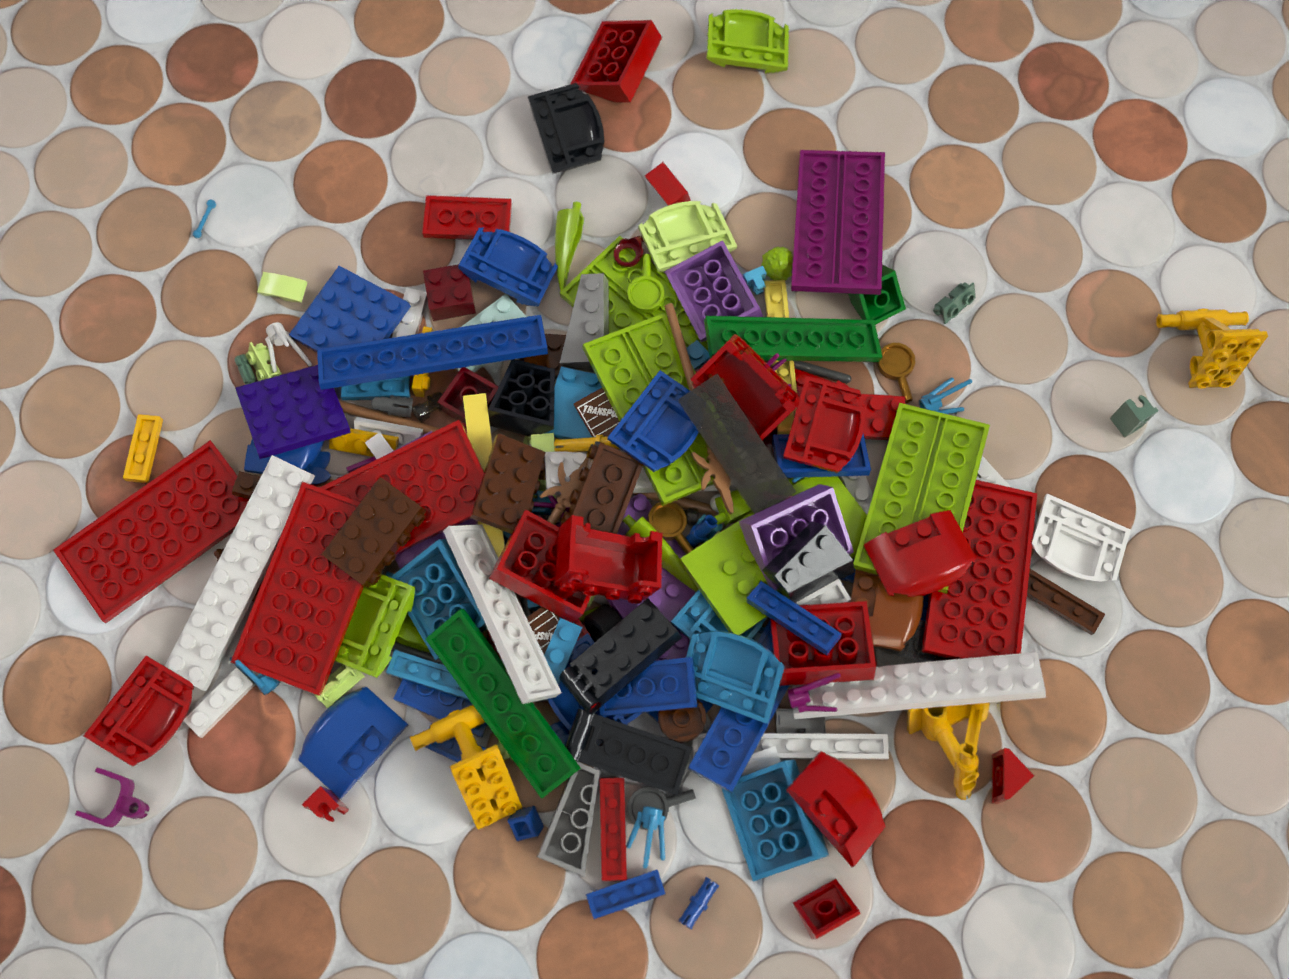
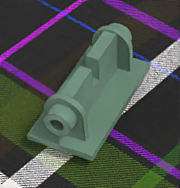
M966 282L958 284L957 287L948 293L952 300L945 296L935 304L933 311L938 316L940 314L943 315L944 324L955 318L961 310L974 301L976 296L973 282L970 285Z

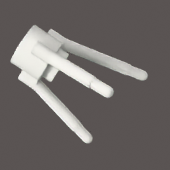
M275 322L266 328L268 337L265 338V341L268 345L270 362L274 373L277 372L273 344L276 346L284 344L288 347L290 343L309 367L312 366L310 360L289 336V332L285 331L281 323Z

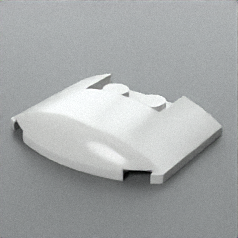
M1046 494L1033 533L1032 548L1052 567L1071 577L1090 582L1108 580L1110 582L1117 580L1131 529Z

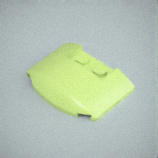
M701 201L672 204L652 213L644 224L641 223L638 229L658 272H665L722 240L729 252L737 249L735 240L717 204L712 203V207L700 205Z

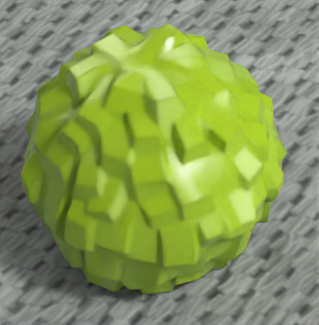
M774 247L762 255L763 261L761 266L767 272L766 276L774 281L787 280L788 277L792 276L793 255L787 248Z

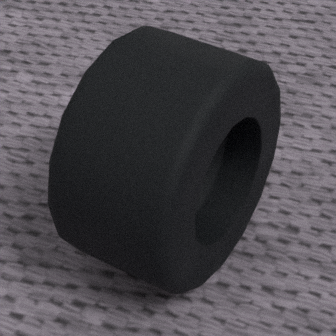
M603 604L585 617L584 623L590 637L596 642L622 619L613 608Z

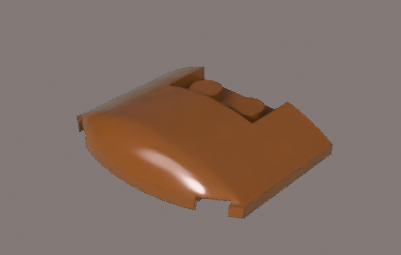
M856 569L850 602L867 601L873 646L902 651L905 648L904 644L913 637L919 625L924 595L907 597L904 594L894 593V597L888 596L878 575Z

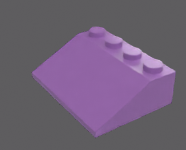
M723 240L665 271L701 342L707 341L704 325L706 316L763 317L759 305Z
M818 484L739 521L745 541L768 585L774 590H777V588L762 570L812 521L826 525L848 554L854 552L833 487Z

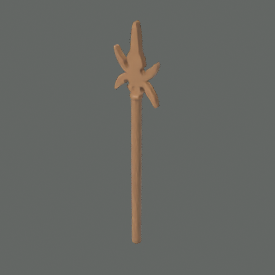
M672 303L666 304L664 306L689 390L701 398L700 393L692 386L693 382L690 380L694 372ZM703 408L704 420L701 430L707 447L708 456L706 460L709 463L695 452H692L691 456L700 467L708 470L701 480V490H705L708 482L711 480L710 476H713L714 480L712 482L720 492L723 503L731 515L734 510L729 489L731 484L730 477L741 485L745 481L735 469L728 466L734 458V446H731L728 454L725 456V461L721 459L723 455L716 448L706 411Z
M586 457L581 466L570 474L569 482L565 481L566 474L563 462H560L558 479L561 486L551 487L540 495V498L548 495H555L557 491L561 493L560 497H556L558 503L555 504V508L547 520L548 522L556 525L562 513L566 511V507H571L569 502L570 496L574 489H578L580 480H578L579 473L583 466L586 467L589 458ZM488 629L482 632L486 639L489 636Z

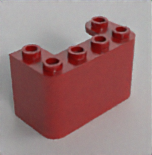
M736 334L690 379L693 382L692 386L699 393L709 394L712 392L713 399L720 405L724 404L729 409L728 412L734 420H740L743 423V437L748 442H754L756 445L794 411L800 401L797 393ZM710 373L716 380L722 377L725 380L720 384L726 393L724 396L712 386L708 377Z
M571 515L559 527L555 585L561 591H580L586 596L602 595L609 600L625 599L631 604H639L661 588L663 533L651 531L649 537L644 538L640 537L639 533L629 537L590 529L591 524L585 523L583 525L584 517Z

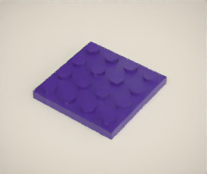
M318 365L235 388L259 459L351 433L334 388L323 390L320 388Z

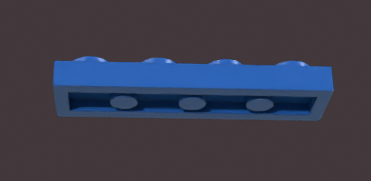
M762 581L747 597L748 604L825 655H828L841 638L839 631Z

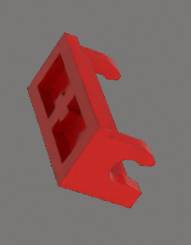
M664 162L645 175L646 180L653 186L667 206L691 201L687 190Z
M322 786L302 803L304 808L311 810L317 817L325 818L330 822L335 821L329 815L331 809L334 811L338 810L344 815L349 811L345 804L331 790Z

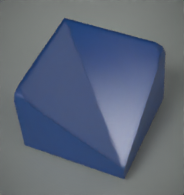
M535 805L519 809L507 819L517 841L537 837L544 828Z

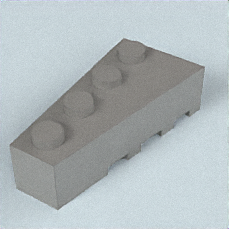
M604 273L581 274L560 359V364L563 367L571 369L592 368L582 346L584 343L609 334L608 279Z
M577 762L581 769L568 778L537 857L585 877L600 771Z

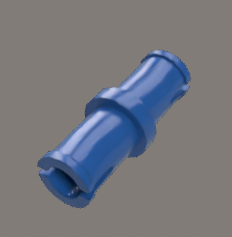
M706 515L699 524L694 525L690 529V533L685 538L693 548L700 542H704L708 538L709 533L718 526L716 518L712 515Z
M706 877L695 896L692 895L689 900L691 902L678 921L692 930L701 913L707 910V904L719 888V885L714 881L711 882V879Z

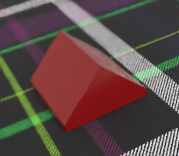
M1003 748L992 754V804L1009 800L1034 777L1030 770L1009 748Z
M837 879L793 902L812 939L820 938L861 914Z

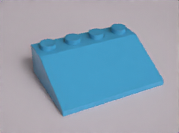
M566 367L560 368L555 383L554 429L546 433H554V437L561 439L592 437L573 404L602 388L596 374Z
M447 539L437 540L390 577L415 587L412 611L407 613L435 660H438L439 657L428 644L426 638L458 610L464 608L481 633L487 630L485 621L467 586V582Z
M795 759L785 760L740 777L732 793L722 788L753 882L829 856L821 831L786 791L800 774Z

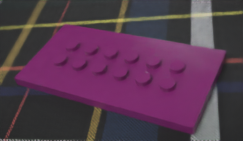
M800 150L791 291L881 295L885 152Z

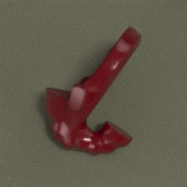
M642 236L620 240V244L614 250V259L618 265L632 267L640 261L644 253V249H642L644 243ZM623 249H632L636 254L635 259L631 262L621 261L619 253Z

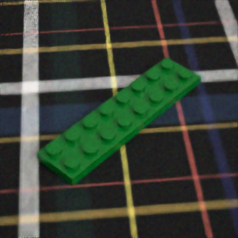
M706 316L704 319L710 358L734 334L741 337L763 360H770L776 353L779 354L776 360L787 359L786 361L879 362L883 358L874 320Z
M464 608L458 610L426 638L428 644L541 799L581 769L534 703L522 704L503 661Z

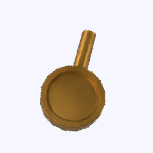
M890 343L885 345L881 349L883 358L877 362V368L886 378L897 380L902 396H905V402H911L913 398L906 377L914 369L916 363L915 355L904 344Z
M661 502L656 503L650 509L647 521L657 532L663 533L665 541L675 539L686 554L694 550L682 534L687 524L684 510L673 502L662 506Z

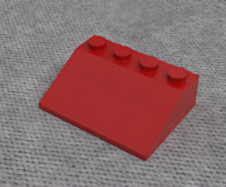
M602 21L570 84L577 83L580 86V91L612 102H631L662 40V36L653 21Z
M525 509L500 554L489 579L575 623L584 614L591 596H586L580 591L564 592L555 585L559 527Z
M867 601L799 605L841 633V638L828 655H825L770 618L773 654L785 666L779 686L809 684L836 673H840V678L828 683L874 680L876 662Z

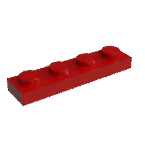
M600 778L602 881L627 880L624 778Z

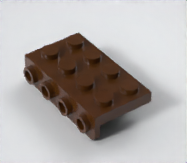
M498 433L493 443L470 518L512 534L524 510L526 509L530 512L533 510L534 501H532L533 494L537 493L540 486L538 477L545 469V461L543 460L546 452Z
M596 441L594 445L591 444L587 452L588 463L586 467H582L579 473L578 480H580L578 489H574L570 496L569 502L572 504L569 512L566 511L564 513L561 525L571 515L584 517L583 525L585 523L591 524L590 529L617 534L643 464L623 451Z
M380 477L321 555L363 586L370 587L375 585L382 576L381 571L386 565L389 566L395 560V553L399 547H403L409 541L410 533L414 527L420 526L424 521L426 510Z

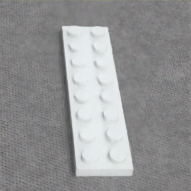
M483 525L448 526L443 531L522 704L555 698L562 692L515 593L489 579L498 557Z

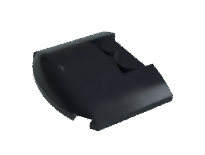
M577 83L528 96L533 119L536 123L552 174L598 162L602 159L604 130L601 117L590 96L579 90L580 86Z

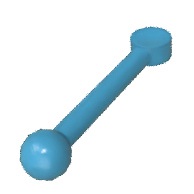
M212 199L207 201L208 207L197 230L193 231L195 238L201 237V230L211 209L216 207V203Z

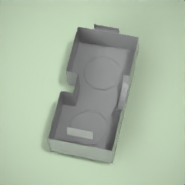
M777 709L775 712L777 734H797V730H804V734L826 733L825 717L795 719L793 709Z

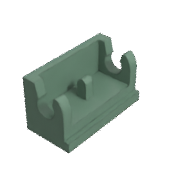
M1142 395L1138 399L1142 402L1143 407H1137L1134 401L1128 399L1110 417L1124 438L1142 428L1159 411Z

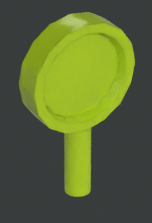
M650 254L643 255L642 277L633 280L627 290L630 306L637 312L646 314L660 308L665 294L660 281L651 277Z

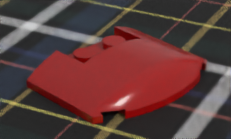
M806 376L783 458L835 473L840 472L842 467L854 456L864 430L865 408L859 399L861 397L860 390Z
M951 510L930 514L928 518L890 533L884 532L863 545L888 596L893 597L894 593L904 594L907 597H916L939 591L964 576L970 565L974 564L977 560Z
M146 655L83 737L130 766L138 765L137 763L157 753L181 726L190 708L194 686L187 679Z
M818 752L786 789L851 867H855L886 827L879 804L867 784L848 765L833 756L827 755L825 752Z

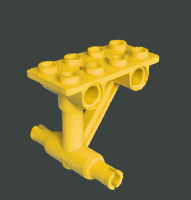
M1202 308L1179 311L1176 314H1158L1156 318L1158 328L1176 327L1179 330H1197L1203 352L1202 356H1193L1190 360L1192 378L1188 382L1189 388H1227L1232 386L1268 337L1267 331H1259L1258 329H1230L1228 327L1229 325H1247L1249 315L1246 311L1228 312L1225 309L1208 310Z
M990 703L909 709L907 711L908 733L913 734L921 730L927 739L938 741L955 769L953 783L956 788V796L961 800H966L967 795L969 799L979 777V759L976 755L981 723L988 717ZM969 718L965 743H962L960 746L952 733V725Z
M472 704L461 710L452 711L448 716L431 723L432 725H429V729L410 736V740L415 751H418L434 742L441 744L453 737L456 738L462 752V761L449 767L476 828L481 829L514 814L517 810L522 809V805L498 746L494 745L483 750L481 746H478L471 729L484 724L485 721Z

